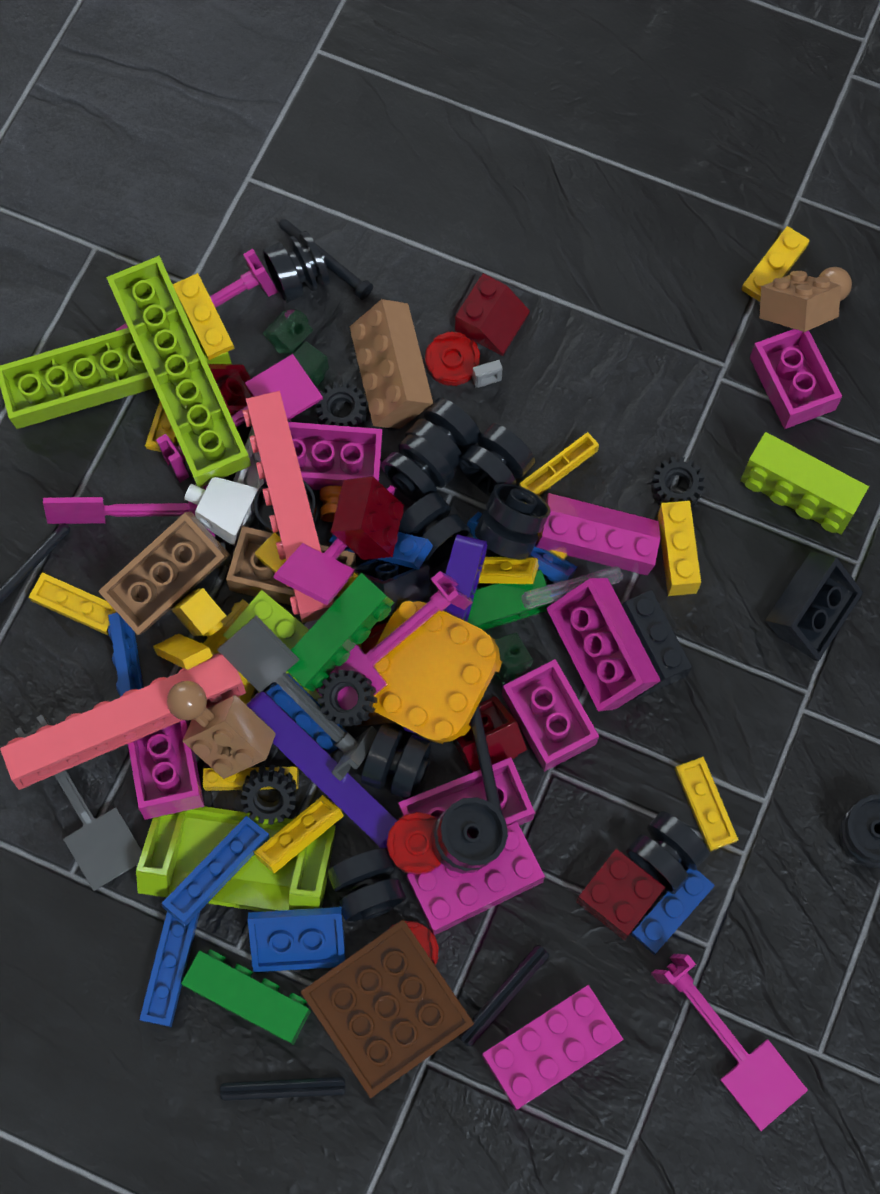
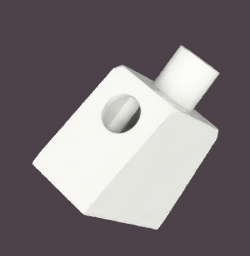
M212 477L206 490L190 484L184 500L198 505L195 516L208 530L235 546L241 528L245 526L254 508V500L258 488Z

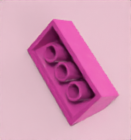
M548 493L546 503L551 512L543 530L539 533L536 548L567 553L568 556L643 575L650 573L655 566L660 543L659 521Z

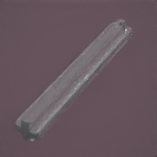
M614 566L526 591L521 596V601L525 608L531 609L559 600L589 578H608L611 585L617 584L623 579V573L619 567Z

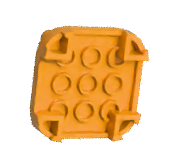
M420 601L403 602L390 617L376 646L427 603ZM439 610L375 664V668L388 685L374 695V697L378 698L377 703H373V707L376 708L374 712L433 742L443 744L444 742H451L460 736H465L471 728L469 723L495 671L498 673L500 671L502 661L500 660L499 648L495 639L482 629L445 611Z

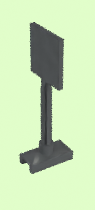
M257 616L252 618L217 649L259 692L263 691L272 682H276L336 742L335 746L343 753V756L331 773L339 781L345 777L351 766L354 769L360 766L371 749L378 731L371 726L354 739L348 732L345 733L335 722L329 721L326 718L327 715L322 714L321 708L286 674V671L297 663L299 658Z
M41 714L36 717L41 724L39 727L36 725L31 726L32 731L30 732L25 731L21 727L15 731L19 737L25 738L35 734L39 728L52 724ZM65 770L55 774L56 779L83 823L82 828L63 840L91 888L95 891L137 866L142 850L117 807L95 819L68 772Z

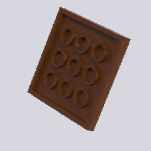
M404 919L301 991V994L370 1098L474 1025V1022Z

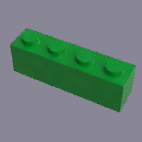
M542 570L537 571L533 584L490 583V586L481 589L477 587L468 623L485 631L546 612V608L553 601Z
M361 573L291 649L299 660L287 671L303 687L312 692L323 687L324 684L322 682L324 679L329 680V674L335 667L343 665L348 660L349 652L356 644H361L368 638L371 633L370 629L377 621L380 622L391 612L390 607L395 602Z
M211 949L207 954L199 950L181 985L294 1045L311 1013V1010L305 1007L307 1001L292 992L289 997L279 993L280 986L264 978L261 983L251 978L253 972L239 964H236L235 968L224 964L226 958Z

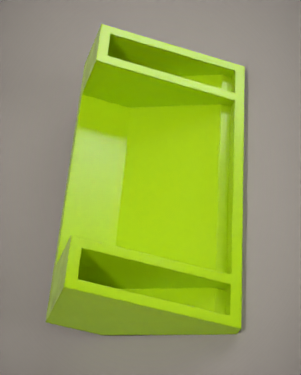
M204 806L153 818L136 869L138 893L167 898L246 815L249 817L250 813ZM256 816L253 821L269 833L270 839L293 819L284 818V821L279 823L277 818H275L274 824H268V819H264L262 824L258 823L259 817ZM332 825L275 874L261 863L254 854L207 904L261 912L322 908L336 825Z

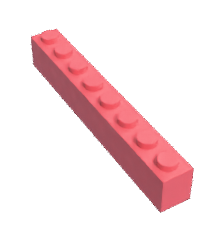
M276 391L246 398L248 409L243 410L246 426L253 427L254 435L249 436L253 453L259 452L261 461L256 462L260 480L266 478L268 488L262 490L266 506H273L274 515H270L269 518L273 533L279 532L281 542L276 543L280 560L286 559L287 561L302 543L321 552L281 393ZM294 589L295 596L290 597L293 614H300L302 623L320 619L334 603L333 598L328 605H325Z
M221 653L214 654L206 662L198 664L189 670L182 668L175 675L168 678H157L149 686L139 690H129L122 697L111 702H100L92 710L82 714L75 713L69 715L65 721L54 726H43L35 734L25 738L18 737L12 739L6 746L1 747L0 751L11 780L20 790L182 721L173 716L167 706L168 693L177 683L192 681L199 684L206 693V708H210L234 695L239 697L246 694L237 669Z

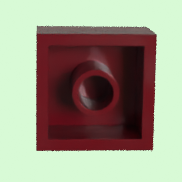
M373 476L343 480L331 533L363 560L393 557L404 505Z
M615 849L578 896L576 902L625 941L664 890L665 886L619 850Z

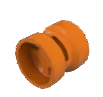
M325 486L320 489V500L323 502V506L320 508L321 520L326 522L334 521L342 486Z

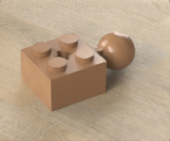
M830 267L822 271L817 278L807 276V273L804 271H793L788 276L776 278L773 282L761 286L759 318L803 332L839 317L840 301L845 299L851 291V277L846 270L840 267Z
M182 681L171 688L167 696L169 711L180 720H191L183 742L223 779L267 759L276 733L236 695L210 708H206V693L199 684L192 681Z

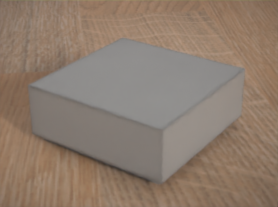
M500 360L473 367L472 379L475 388L502 380L503 368Z

